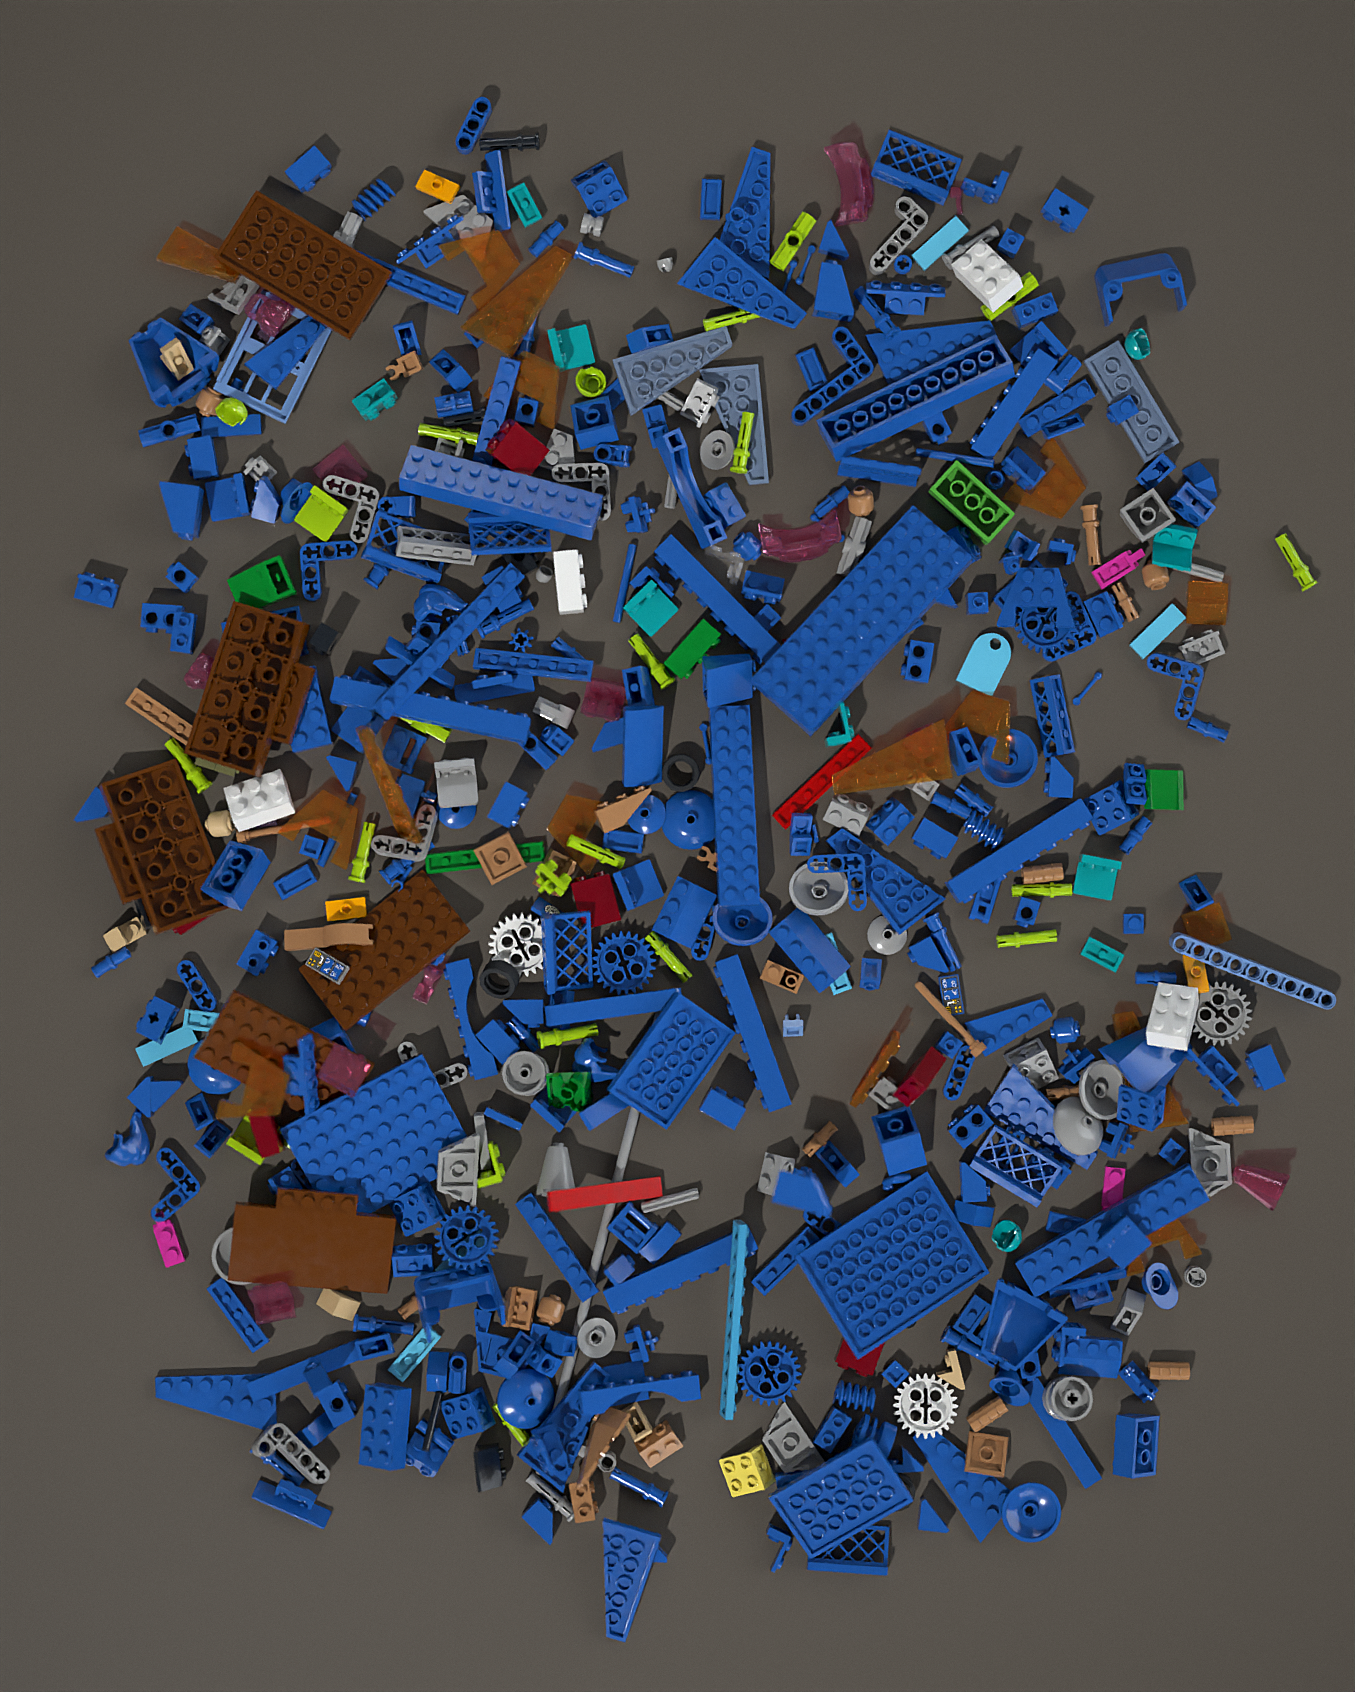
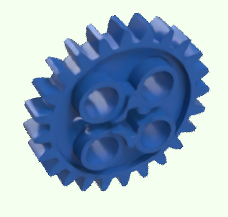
M1075 605L1070 606L1071 613L1076 610ZM1020 607L1022 612H1017V616L1020 619H1016V624L1020 626L1015 627V631L1021 632L1017 637L1023 639L1022 644L1024 646L1029 643L1028 649L1030 651L1035 647L1037 654L1041 649H1043L1045 655H1047L1048 649L1055 654V648L1057 647L1062 651V644L1069 646L1067 640H1074L1072 633H1078L1076 628L1056 627L1057 610L1053 612L1054 608H1048L1045 613H1040V607ZM1072 613L1073 620L1079 617L1078 613ZM1050 620L1051 623L1044 625L1043 621ZM1074 620L1075 626L1079 625V621ZM1031 622H1038L1035 629H1028ZM1054 632L1052 639H1045L1046 633Z
M620 931L619 937L612 933L611 940L608 937H604L606 943L599 942L601 950L595 949L594 951L598 953V956L592 957L593 960L597 961L592 967L598 969L593 974L600 975L597 982L604 981L603 988L609 985L610 993L617 989L618 995H620L621 990H624L625 994L628 995V990L630 989L635 994V987L637 986L642 990L643 986L641 983L649 984L646 979L647 976L653 977L649 971L656 969V967L651 966V963L655 962L656 959L650 958L654 951L647 950L650 944L643 945L645 938L638 941L637 933L633 938L630 937V931H628L626 936H623L622 931ZM633 945L636 950L634 955L627 956L624 953L625 946ZM617 946L620 947L624 959L630 962L627 964V968L631 975V980L627 979L623 966L619 967L618 965L621 960L616 949ZM608 952H614L617 955V959L615 962L609 963L606 961L605 955ZM635 963L642 966V972L637 975L631 972V966ZM616 970H620L624 974V978L618 982L612 978V974Z
M467 1205L464 1211L459 1206L457 1213L451 1209L452 1216L445 1214L444 1216L447 1220L445 1222L439 1221L443 1225L442 1228H436L440 1235H436L434 1238L440 1240V1242L436 1243L435 1246L442 1248L437 1253L439 1255L445 1254L442 1258L444 1262L450 1259L449 1266H453L456 1263L457 1270L462 1265L464 1271L468 1270V1266L475 1270L476 1264L483 1267V1260L488 1263L490 1262L487 1257L488 1255L495 1256L491 1250L498 1249V1246L494 1244L495 1241L500 1240L494 1236L499 1232L498 1229H493L496 1222L489 1223L492 1217L490 1215L484 1217L486 1213L484 1210L478 1213V1207L471 1211L470 1206ZM470 1220H475V1228L468 1230L467 1223ZM457 1229V1238L450 1239V1231ZM480 1229H483V1231H482L481 1233H478V1234L473 1235L474 1233H476V1232L479 1231ZM465 1234L471 1236L469 1237L470 1241L468 1243L466 1241H462L465 1239ZM483 1237L485 1244L482 1247H477L476 1240ZM460 1242L455 1247H451L452 1244ZM461 1247H466L467 1254L463 1257H459V1249Z
M768 1340L767 1346H764V1343L760 1341L759 1348L753 1344L754 1350L746 1349L748 1356H741L744 1363H738L739 1367L742 1368V1370H739L738 1375L743 1376L738 1379V1382L744 1383L741 1386V1390L748 1389L745 1394L746 1397L752 1394V1401L754 1402L759 1398L760 1405H762L764 1400H767L768 1406H770L772 1400L778 1405V1399L780 1398L786 1402L785 1395L792 1397L790 1390L797 1391L794 1383L801 1382L796 1378V1376L802 1375L800 1371L796 1370L801 1365L800 1363H794L798 1357H791L793 1350L791 1349L786 1352V1345L784 1344L780 1348L778 1341L774 1346H772L770 1340ZM770 1355H776L779 1358L775 1364H770L767 1359ZM761 1357L766 1362L769 1370H774L772 1374L779 1388H775L769 1375L765 1376V1368L759 1360ZM755 1364L761 1367V1371L757 1374H753L750 1371L751 1366ZM781 1372L787 1373V1380L779 1381L777 1379L778 1374ZM763 1382L771 1384L768 1391L760 1389V1385Z

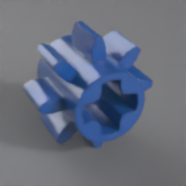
M518 628L516 635L511 633L514 640L510 641L509 644L516 645L514 648L515 652L520 648L525 653L527 646L532 648L529 641L534 638L527 636L529 630L523 633ZM520 635H522L523 638H527V641H524L523 646H521L520 643H516V640H519Z

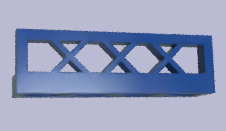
M1060 674L1030 680L1044 757L1048 758L1075 752ZM1044 682L1045 690L1043 694L1038 691L1037 683ZM1043 702L1048 704L1049 709L1047 713L1042 711L1041 705ZM1047 721H1049L1052 724V730L1050 733L1046 730L1045 727ZM1051 740L1056 744L1057 752L1050 753L1049 744Z

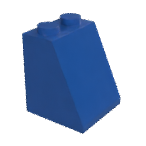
M833 260L821 262L812 316L851 322L854 316V309L842 266L837 265V262Z
M160 481L159 486L173 532L182 540L193 541V538H199L205 491L200 486Z
M750 654L702 657L703 696L708 708L753 698V691H756V688L752 685L751 678L752 672L756 671L755 660L751 659Z
M910 1106L871 1117L889 1176L927 1165L920 1133Z

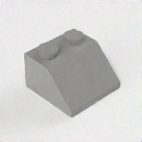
M1154 488L1120 509L1121 518L1142 543L1176 521Z

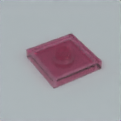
M344 445L340 446L312 469L321 481L326 476L334 475L361 483L368 477L367 473ZM333 478L331 481L326 482L329 490L336 487L339 488L338 493H341L344 481H341V485L334 483ZM353 484L346 486V494L355 487ZM332 494L337 499V501L342 498L341 496Z

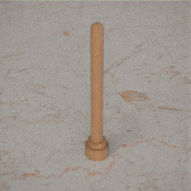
M329 816L252 831L247 829L238 832L236 829L237 841L241 844H247L253 838L331 823L332 819Z
M917 981L915 983V988L970 1046V1053L975 1058L987 1048L982 1041H975L922 982Z

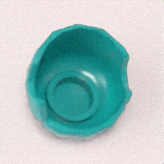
M1139 328L1127 334L1124 346L1128 355L1136 360L1146 358L1150 354V345L1145 331Z
M1002 1220L993 1229L991 1238L996 1243L998 1249L1003 1252H1012L1022 1241V1231L1012 1221Z

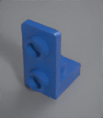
M646 566L629 582V585L634 590L637 587L642 589L649 582L647 578L650 577L670 598L674 596L672 593L673 587L667 581L663 583L658 578L660 574L653 567L649 569Z
M769 1523L766 1529V1534L769 1535L768 1538L777 1543L782 1541L770 1566V1571L775 1573L776 1569L781 1568L784 1562L782 1556L785 1550L789 1551L793 1540H791V1533Z

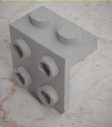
M474 758L434 762L440 808L478 804Z

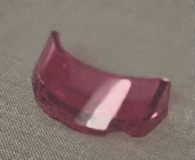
M840 142L824 147V152L830 158L840 184L841 205L835 223L836 227L866 222L868 219L867 212L872 207L874 198L872 175L866 159L860 157L858 146L854 142Z
M836 509L832 510L819 522L800 529L781 530L765 526L762 523L758 524L763 553L768 557L771 555L778 557L783 562H801L818 558L829 552L828 548L834 543L838 544L842 539Z

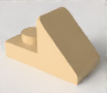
M174 338L160 348L162 352L161 360L178 381L194 370L182 344L177 338Z
M135 917L123 925L115 927L103 935L111 952L114 953L148 933L146 930L143 931L139 917Z
M954 1348L946 1349L947 1355L944 1358L946 1366L951 1367V1369L936 1372V1374L943 1380L964 1390L965 1385L956 1350Z

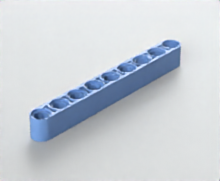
M1180 932L1173 933L1169 938L1171 948L1188 957L1323 1009H1331L1336 1004L1335 995L1323 987ZM1179 938H1183V945L1180 947H1176V940ZM1197 945H1201L1202 951L1199 954H1194V948ZM1220 952V958L1217 961H1212V955ZM1238 959L1237 967L1230 968L1231 961ZM1256 966V973L1249 975V969ZM1273 973L1275 975L1274 980L1267 982V976ZM1293 981L1292 987L1285 989L1286 982ZM1311 988V993L1308 996H1303L1304 989ZM1324 995H1329V1000L1326 1003H1321V998Z

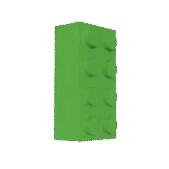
M957 460L928 491L931 496L985 545L1015 515L1008 506Z

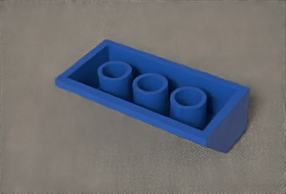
M798 908L769 931V934L819 994L851 967L810 916Z

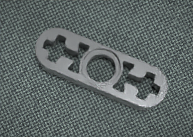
M484 1112L474 1113L476 1133L480 1135L479 1157L481 1169H492Z

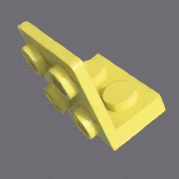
M762 1444L754 1446L745 1453L719 1460L732 1497L765 1490L776 1482Z

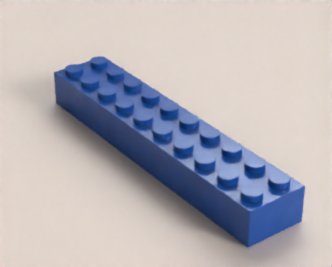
M993 335L816 420L820 435L833 458L838 462L842 457L846 458L1015 377L1013 362L997 336Z
M413 445L410 446L399 477V490L587 540H592L603 502V495Z
M750 705L709 707L718 907L756 906L760 904Z
M1186 1163L1064 1233L1016 1258L1015 1264L1036 1298L1109 1257L1103 1248L1101 1249L1096 1244L1095 1239L1124 1213L1147 1236L1210 1201L1191 1166L1189 1163Z

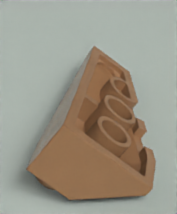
M609 1407L604 1413L594 1415L592 1420L595 1422L590 1429L576 1484L578 1489L585 1484L597 1467L599 1458L601 1459L610 1448L609 1443H612L631 1417L629 1413Z

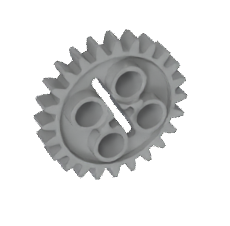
M1215 982V986L1212 988L1208 983L1209 992L1199 994V1003L1193 1024L1196 1028L1193 1030V1033L1199 1031L1198 1039H1201L1203 1036L1206 1037V1044L1210 1039L1213 1040V1046L1216 1045L1217 1041H1220L1221 1046H1224L1225 1040L1232 1044L1231 1038L1238 1041V1033L1245 1035L1242 1028L1249 1029L1250 1027L1245 1023L1252 1020V1018L1247 1016L1252 1010L1246 1009L1250 1002L1243 1001L1246 994L1240 996V988L1233 991V984L1226 988V982L1223 983L1222 987H1219L1218 982ZM1221 995L1224 999L1223 1004H1214L1212 1001L1213 996ZM1205 1002L1210 1003L1217 1011L1222 1009L1224 1011L1223 1016L1232 1021L1234 1025H1229L1222 1017L1217 1019L1215 1017L1216 1012L1207 1007ZM1232 1007L1239 1010V1016L1236 1018L1228 1015V1010ZM1202 1010H1208L1211 1013L1209 1020H1202L1200 1018ZM1217 1023H1224L1226 1025L1224 1033L1216 1031L1215 1025Z

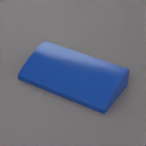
M663 705L623 706V786L636 787L662 782Z

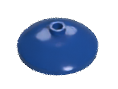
M1002 729L996 731L985 739L979 750L983 761L979 768L983 776L990 783L998 787L1013 788L1025 783L1030 779L1037 767L1038 753L1036 746L1029 736L1019 730ZM1009 758L1013 759L1012 764H1007L1006 761Z
M687 790L675 794L666 802L664 806L666 818L662 825V830L671 843L683 849L693 850L706 846L715 838L713 800L708 795L700 791ZM693 816L695 818L694 823H688L687 817Z
M761 897L760 904L756 906L718 907L717 903L713 912V925L716 932L722 939L734 945L748 946L756 944L768 935L772 927L771 909Z
M203 1039L200 1040L192 1048L188 1057V1073L193 1083L200 1090L214 1095L226 1094L236 1089L241 1084L240 1081L194 1058L195 1052Z
M530 1368L517 1370L510 1380L505 1378L497 1395V1405L503 1419L510 1425L521 1429L533 1428L544 1422L551 1413L555 1401L554 1388L548 1377ZM533 1398V1402L529 1404V1399Z
M1036 1482L1023 1483L1014 1487L1005 1497L1001 1509L1002 1521L1008 1532L1016 1539L1024 1542L1042 1541L1048 1538L1059 1525L1061 1519L1060 1502L1054 1492L1047 1486ZM1028 1506L1032 1507L1030 1512H1026Z

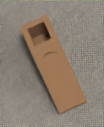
M644 785L633 789L634 793L628 796L624 793L615 797L616 801L608 803V801L598 804V809L593 811L602 832L607 833L623 826L652 791L651 788H645Z

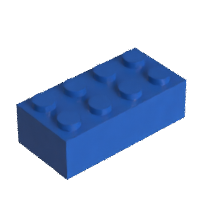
M309 666L316 670L292 740L291 747L293 753L334 744L316 666Z
M380 1382L365 1384L359 1453L360 1465L389 1471L405 1468L412 1388Z

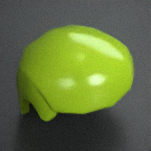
M594 367L580 369L575 376L576 387L586 397L598 396L606 388L605 375L601 370Z
M224 398L215 410L218 418L230 426H235L239 422L240 425L243 424L248 416L245 405L236 398Z

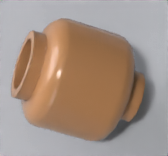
M213 386L203 388L196 401V406L200 409L199 413L206 417L217 415L215 413L216 407L225 398L221 393L213 390Z
M857 486L849 492L847 496L849 511L857 517L868 516L874 509L872 491L864 486Z
M1149 560L1147 565L1142 568L1146 587L1151 588V590H1159L1166 587L1170 580L1167 567L1154 565L1152 560Z
M550 1294L549 1297L541 1298L536 1311L539 1321L548 1325H554V1323L561 1321L565 1305L560 1302V1297Z

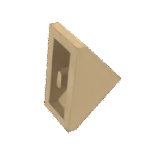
M323 1289L316 1304L331 1315L352 1321L361 1302L334 1289Z
M634 1402L621 1410L631 1415L626 1426L635 1442L652 1433V1426L638 1402Z

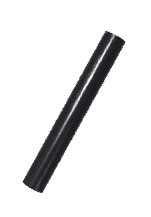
M435 1392L422 1446V1451L424 1452L430 1451L443 1397L441 1392Z

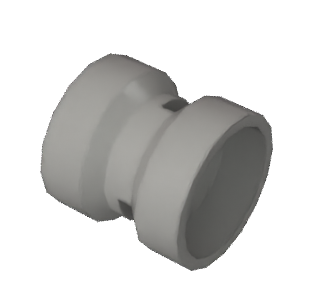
M584 213L580 233L587 234L589 232L594 236L600 237L604 217L598 216L595 218L590 214Z
M1191 1265L1184 1271V1279L1191 1286L1200 1287L1206 1282V1273L1200 1267Z

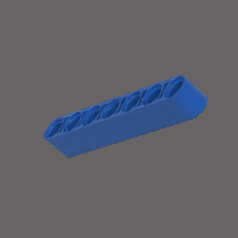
M681 988L544 1006L547 1026L663 1011L676 991L682 995Z

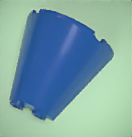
M160 317L149 323L146 332L135 333L129 339V343L152 401L157 406L165 408L167 404H171L173 407L184 403L199 393L211 380L210 374L212 371L215 372L217 370L219 356L207 346ZM174 338L180 341L194 368L192 372L179 381L160 358L162 355L160 348Z
M998 1279L982 1343L981 1356L989 1361L993 1359L1000 1362L999 1366L1009 1371L1011 1368L1016 1371L1068 1320V1317L1060 1310H1054L1050 1303L1038 1296L1035 1298L1033 1293L1012 1282L1008 1281L1006 1284L1004 1283L1005 1280Z

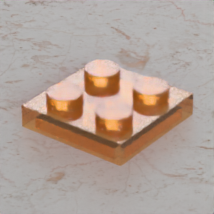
M1219 902L1208 905L1198 911H1191L1181 915L1188 936L1214 946L1232 940ZM1197 945L1194 948L1193 952L1196 953L1201 951L1202 946Z

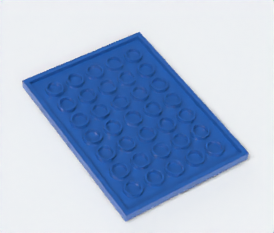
M422 1053L319 1106L310 1115L304 1114L280 1127V1131L312 1188L318 1191L358 1194L357 1212L372 1213L416 1187L437 1179L438 1150L468 1137Z
M927 1171L794 1256L856 1359H860L990 1273Z

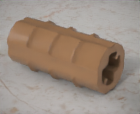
M1062 863L1041 864L1021 868L1023 884L1063 880L1064 878Z
M1241 1115L1238 1117L1212 1118L1213 1136L1254 1133L1253 1117Z
M1148 1362V1379L1179 1381L1189 1380L1190 1378L1189 1362Z
M997 1396L978 1410L973 1411L966 1419L976 1433L991 1422L993 1423L994 1420L1009 1410L1002 1399Z

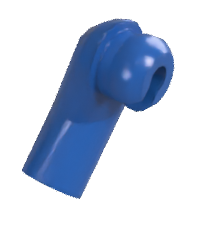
M898 1173L884 1178L882 1181L883 1190L892 1191L894 1189L893 1184L910 1182V1173Z

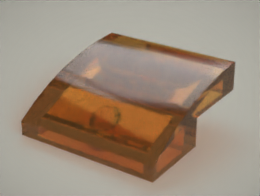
M1188 581L1185 622L1188 624L1226 625L1228 583Z

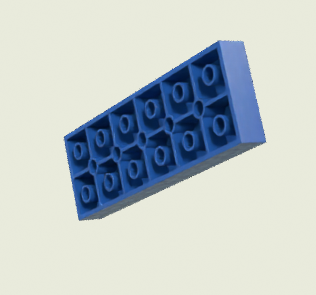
M913 505L751 678L752 685L811 737L972 564L973 557Z

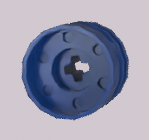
M865 1413L854 1430L851 1447L872 1436L887 1458L896 1436L897 1426L884 1421L880 1428H877L878 1419L876 1417L872 1419L869 1425L870 1415Z

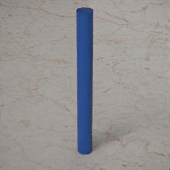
M923 448L916 449V456L954 462L957 460L960 463L992 468L995 464L993 459Z
M629 544L612 622H621L637 545Z
M350 793L317 865L325 866L358 795Z

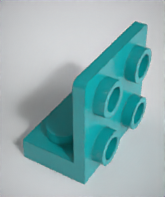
M585 324L555 331V328L547 330L557 372L595 363L588 329Z
M383 378L353 399L352 403L365 421L368 419L372 421L380 415L379 412L384 408L388 410L393 407L398 397Z
M1170 524L1156 533L1152 542V564L1180 571H1191L1192 548L1197 536V529Z
M651 579L623 607V610L652 637L678 611V608Z
M844 702L838 707L843 735H841V731L828 734V738L824 740L826 747L849 743L852 741L851 738L854 737L852 725L848 726L847 718L850 717L848 705L844 706Z
M1080 854L1072 892L1074 894L1112 900L1117 870H1121L1122 862Z

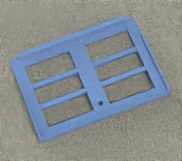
M262 290L216 379L213 390L230 398H236L244 405L286 424L332 330L326 327V330L313 344L305 363L299 361L290 372L298 377L281 410L265 403L273 388L270 385L261 401L247 395L256 377L254 372L243 392L227 385L243 351L256 355L273 343L287 313L301 319V321L308 317V315L277 296ZM268 303L283 312L265 345L250 337Z

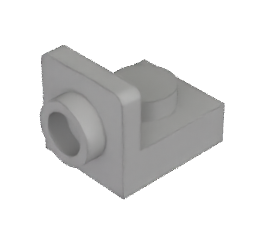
M913 769L907 775L904 786L929 801L939 784L923 772Z

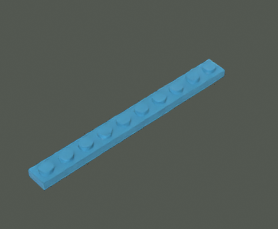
M733 1220L719 1413L725 1420H733V1413L736 1412V1402L734 1399L738 1391L736 1374L739 1373V1364L737 1357L740 1355L741 1350L739 1344V1336L742 1334L740 1316L743 1315V1305L741 1302L745 1294L743 1277L746 1276L744 1260L748 1253L746 1238L749 1236V1228L742 1220Z

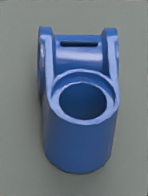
M600 444L595 448L593 457L597 463L617 467H630L629 453L632 447ZM598 450H606L608 457L600 459L597 456Z
M383 497L378 502V510L393 517H416V497ZM385 502H389V505L392 506V508H389V511H385L381 507L385 505Z

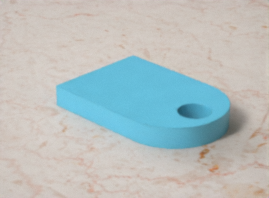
M987 633L977 638L962 665L956 681L992 697L1011 657V648L1007 640L996 633ZM991 639H998L1000 641L999 649L994 650L990 647Z

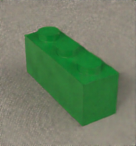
M702 619L664 662V665L680 680L684 677L688 679L695 671L693 666L697 662L701 664L702 657L708 656L706 652L709 648L714 649L721 642L719 639L721 634L706 620Z

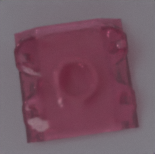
M334 1043L316 1077L353 1098L366 1074L369 1072L371 1064L366 1062L365 1056L353 1054L346 1047Z

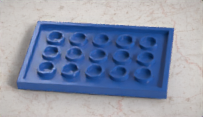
M676 991L610 1083L607 1090L667 1130L736 1032Z
M872 1436L769 1494L770 1501L810 1559L913 1501L912 1495Z

